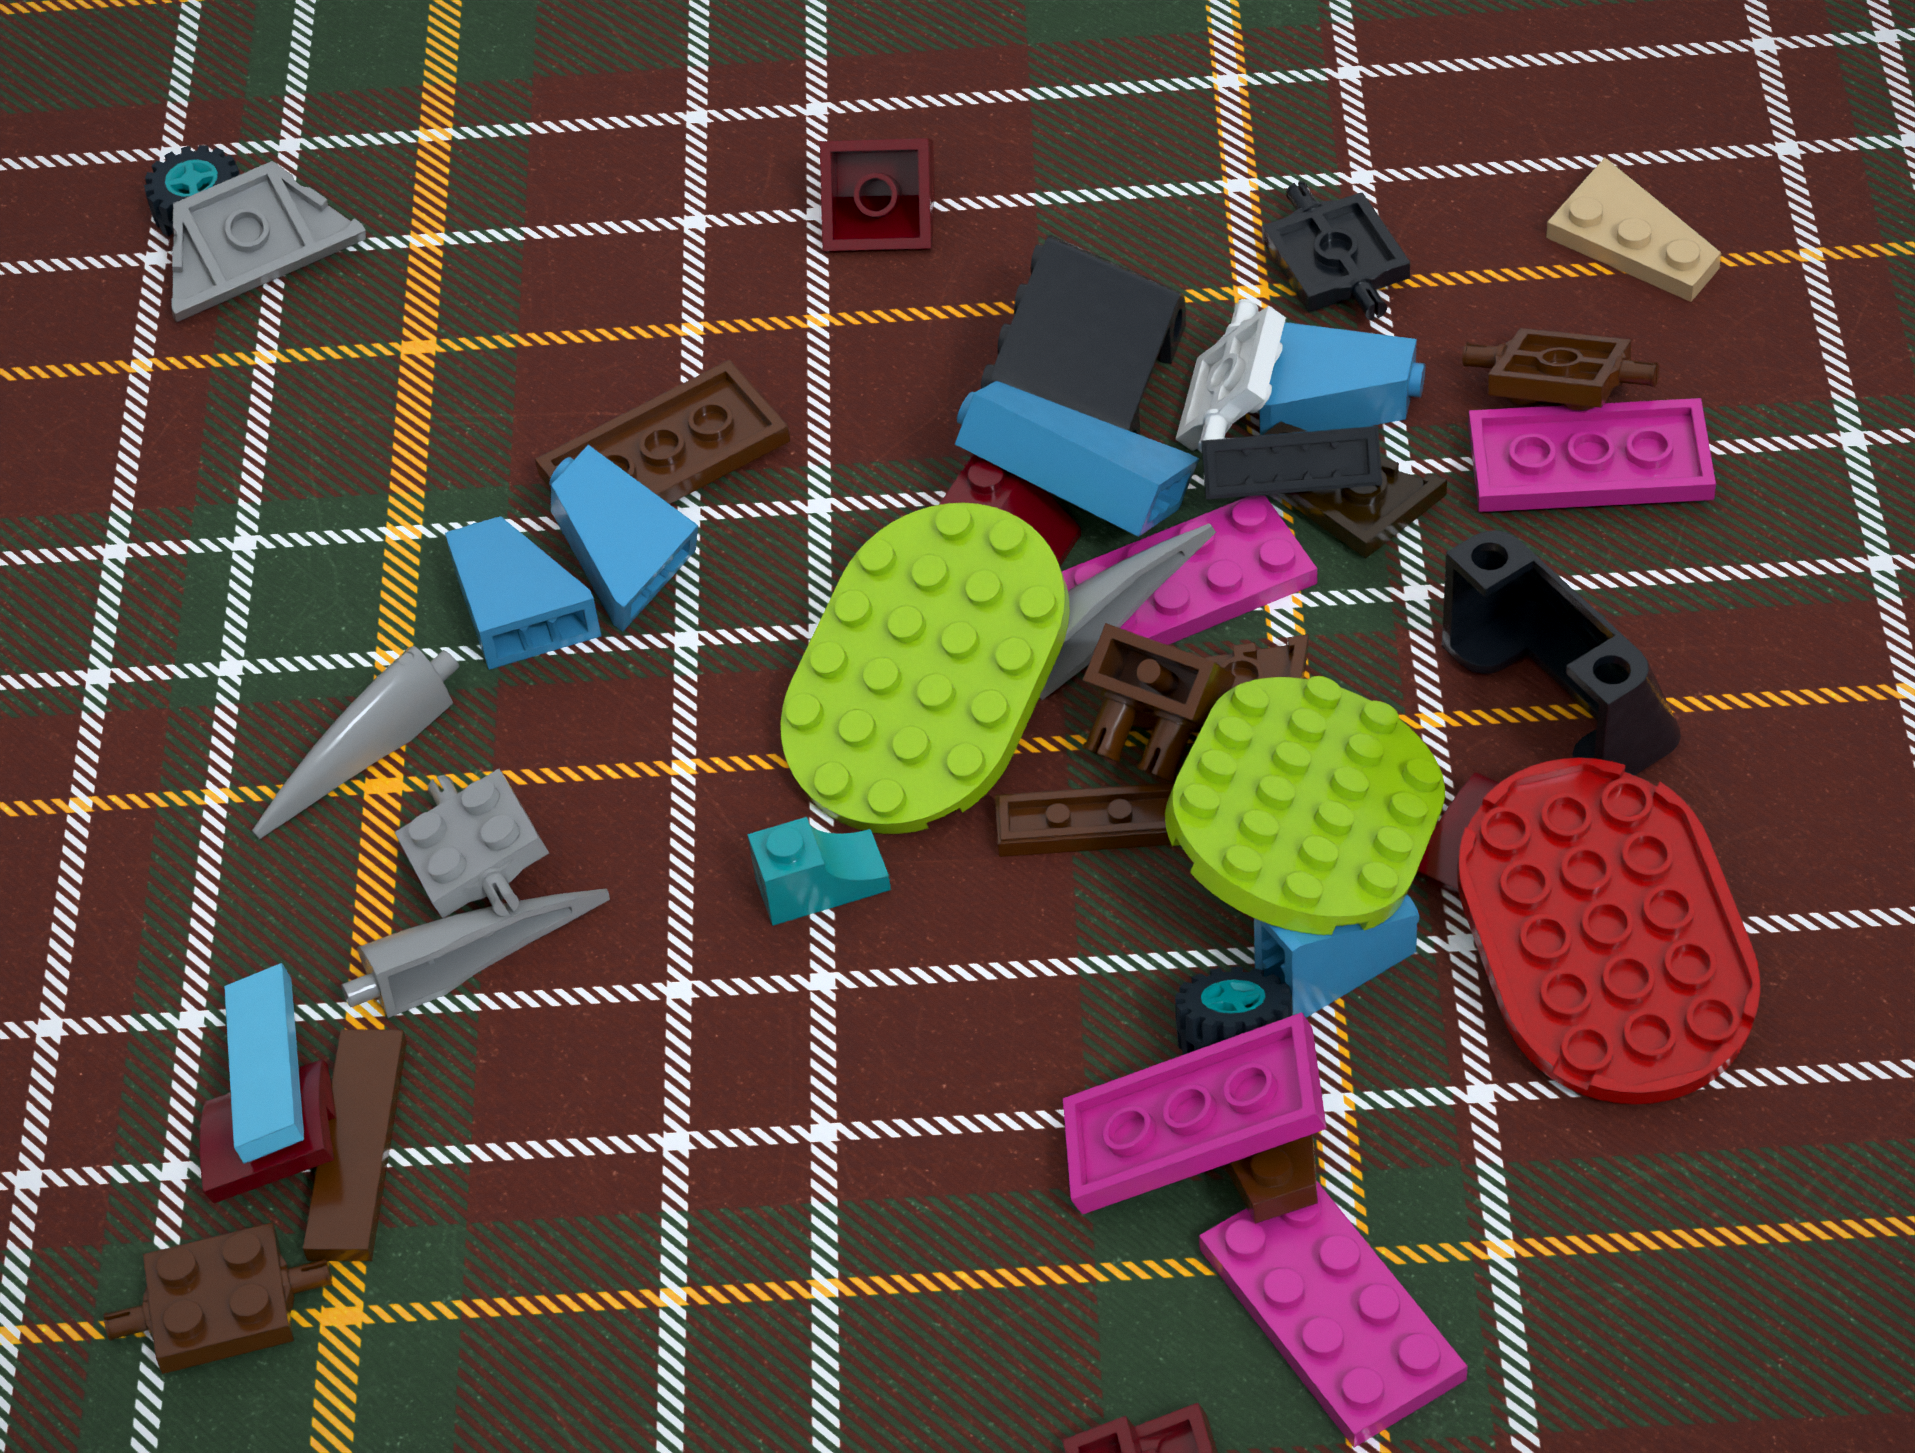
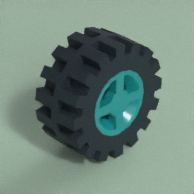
M199 145L196 151H191L190 146L181 148L182 153L175 155L171 151L164 155L165 162L157 160L152 165L153 173L147 172L144 188L157 228H161L164 235L169 237L174 234L173 203L241 175L238 165H236L234 158L230 154L225 156L224 150L217 147L210 152L207 145Z
M1231 967V972H1223L1221 968L1210 970L1209 976L1199 973L1191 977L1192 983L1184 982L1179 987V993H1176L1175 998L1177 1041L1179 1049H1182V1055L1293 1016L1289 986L1286 983L1281 984L1280 977L1274 974L1264 977V970L1253 968L1250 972H1243V967Z

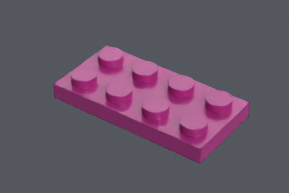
M1701 398L1604 403L1602 408L1595 407L1582 411L1571 410L1564 405L1469 410L1468 429L1479 512L1714 500L1716 481Z
M1265 495L1245 497L1062 571V574L1067 584V589L1070 590L1124 559L1165 540L1210 523L1216 533L1120 627L1126 631L1169 645L1316 585L1317 567Z
M1302 1012L1063 1098L1071 1201L1083 1215L1327 1129L1313 1028Z
M1317 1181V1204L1256 1224L1248 1209L1245 1208L1199 1235V1250L1355 1448L1466 1381L1468 1366Z

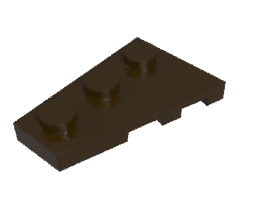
M1280 421L1263 435L1306 432L1307 430ZM1380 456L1382 485L1279 493L1277 495L1361 556L1367 558L1447 495V479L1430 473L1422 479L1399 471L1398 462Z

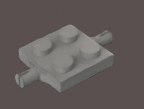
M500 768L481 780L471 783L459 793L455 789L450 777L445 775L437 776L444 789L443 792H441L433 779L428 784V792L433 797L437 806L428 812L420 814L412 822L395 832L401 846L432 904L442 918H445L469 902L488 897L497 915H510L502 899L506 900L513 912L517 910L519 900L511 889L509 882L524 868L549 854V851Z

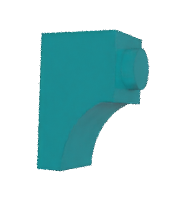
M804 817L747 834L755 880L772 926L891 890L889 874L871 829L854 833H828L811 827L808 818Z

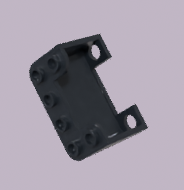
M1049 235L1044 245L1037 244L1034 248L1030 266L1031 277L1028 284L1021 283L1018 287L1014 303L1015 316L1011 324L1004 323L1001 328L997 347L998 357L995 364L986 365L981 380V389L995 381H999L1140 435L1139 405L1159 352L1161 363L1172 364L1186 326L1185 296L1177 290L1053 235Z
M1499 530L1484 531L1446 552L1442 647L1461 666L1472 672L1490 674L1503 670L1528 655L1598 721L1597 728L1576 743L1572 758H1595L1626 765L1624 772L1636 775L1670 754L1678 746L1681 739L1680 727L1642 652L1518 538L1510 533Z

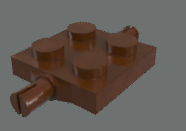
M1520 328L1512 340L1499 344V346L1466 342L1462 354V364L1464 367L1492 369L1488 374V395L1507 397L1510 402L1516 404H1532L1538 401L1563 403L1566 408L1578 411L1589 410L1595 407L1602 408L1614 387L1621 386L1622 383L1656 387L1659 378L1658 362L1631 361V339Z
M273 1222L143 1254L147 1287L142 1305L111 1313L106 1312L103 1314L104 1324L109 1341L149 1331L151 1338L154 1340L157 1363L161 1373L165 1374L294 1341L290 1317L295 1301L294 1294L325 1286H333L332 1274L327 1258L288 1268L286 1261L281 1256L278 1235Z

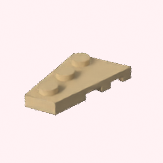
M1605 157L1547 222L1546 238L1690 302L1693 301L1720 268L1721 252Z

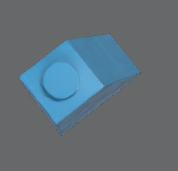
M1285 322L1280 343L1283 345L1282 352L1274 364L1269 383L1272 385V392L1265 405L1260 409V435L1266 433L1280 421L1307 431L1366 427L1406 420L1411 397L1421 398L1425 379V364L1416 363L1417 339Z
M587 445L575 459L567 457L553 472L549 481L551 486V512L613 625L623 632L696 551L698 525L590 445Z
M499 516L445 532L454 571L488 670L601 637L591 590L503 517Z
M1406 895L1400 908L1385 922L1367 930H1363L1360 924L1336 926L1332 935L1296 932L1270 925L1254 918L1255 968L1264 970V977L1271 974L1280 977L1281 984L1286 983L1290 988L1293 1015L1302 1012L1307 1018L1416 953L1417 923L1419 922L1418 910L1412 899Z

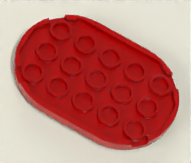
M1564 758L1532 765L1504 779L1483 798L1482 805L1472 817L1468 827H1465L1457 863V884L1461 904L1502 1018L1510 1035L1524 1055L1551 1079L1568 1089L1598 1100L1620 1104H1651L1676 1099L1704 1087L1715 1080L1734 1062L1746 1044L1759 1005L1760 973L1753 946L1703 825L1693 810L1672 789L1662 782L1655 786L1640 777L1624 772L1626 766L1624 764L1595 758Z

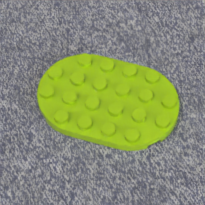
M948 503L923 508L891 522L872 536L857 551L844 570L791 680L782 707L781 740L787 764L807 797L820 810L838 822L862 831L871 829L872 833L881 834L916 832L928 829V822L944 817L958 808L963 813L985 796L1006 770L1060 653L1069 624L1070 605L1067 584L1059 563L1044 538L1032 526L1007 511L982 504Z
M1314 676L1309 679L1293 677L1262 678L1239 684L1224 693L1216 701L1177 776L1166 804L1165 825L1172 846L1181 845L1194 863L1190 873L1206 889L1235 909L1270 925L1301 933L1332 935L1336 926L1360 924L1363 930H1367L1385 922L1394 915L1403 903L1445 801V784L1441 769L1430 749L1409 726L1399 719L1397 711L1389 704L1381 701H1371L1341 688L1335 681L1323 676Z

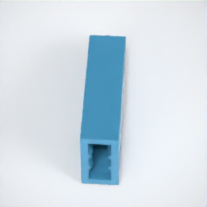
M995 381L976 392H970L964 399L957 415V423L962 426L955 445L1138 537L1179 510L1199 461V458L1189 453L999 381Z

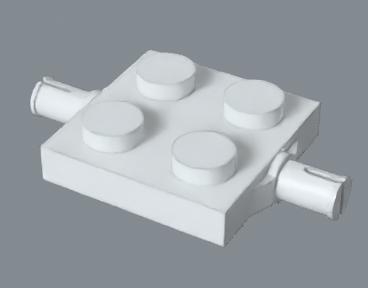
M1241 299L1238 303H1235L1231 324L1226 328V333L1215 345L1197 357L1176 435L1178 442L1191 451L1198 448L1202 453L1201 440L1225 438L1226 432L1235 421L1248 412L1256 413L1265 405L1272 392V385L1269 383L1273 367L1283 348L1280 339L1286 317L1269 305L1258 313V306L1251 300Z

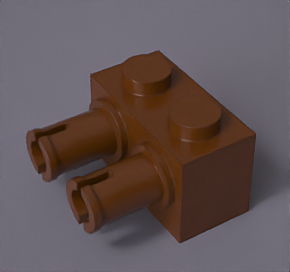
M1105 623L1083 678V681L1100 690L1098 695L1103 698L1088 739L1084 742L1082 748L1101 757L1106 756L1109 760L1120 762V755L1137 712L1144 713L1145 709L1153 711L1152 715L1157 717L1142 759L1138 762L1136 768L1173 783L1175 773L1191 733H1198L1199 729H1202L1216 701L1232 688L1236 676L1213 661Z

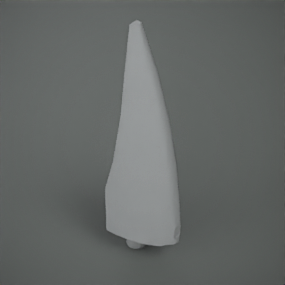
M1210 523L1165 540L1124 559L1068 590L1070 612L1066 637L1040 695L1041 700L1045 699L1089 665L1105 623L1120 628L1168 578L1216 533Z
M408 647L367 686L311 748L278 791L252 829V834L261 839L370 765L412 741L453 704L444 681L459 668L456 659L449 652L443 650L432 661H429L417 647Z
M598 889L520 900L515 912L512 911L508 903H504L510 914L507 916L497 915L493 907L490 906L408 928L359 946L357 951L367 975L341 984L346 1001L351 1008L378 998L385 1014L390 1018L445 996L486 967L610 900L609 892L607 889Z

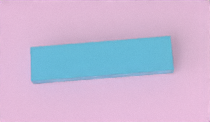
M282 963L224 986L234 1149L243 1163L251 1162L304 1140L292 980Z

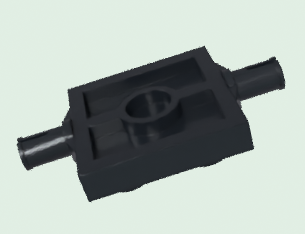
M1298 181V187L1295 183H1292L1286 190V197L1291 201L1296 211L1286 218L1262 225V241L1307 311L1312 312L1347 299H1355L1368 320H1375V314L1377 318L1382 317L1387 311V304L1376 290L1410 278V261L1363 192L1340 200L1320 202L1316 201L1304 181Z

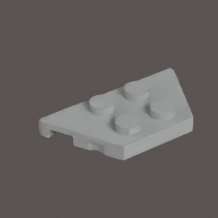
M273 161L173 203L172 315L175 321L179 322L366 240V230L362 223L355 218L350 221L328 206L327 199L315 190L299 185L294 180L292 174Z

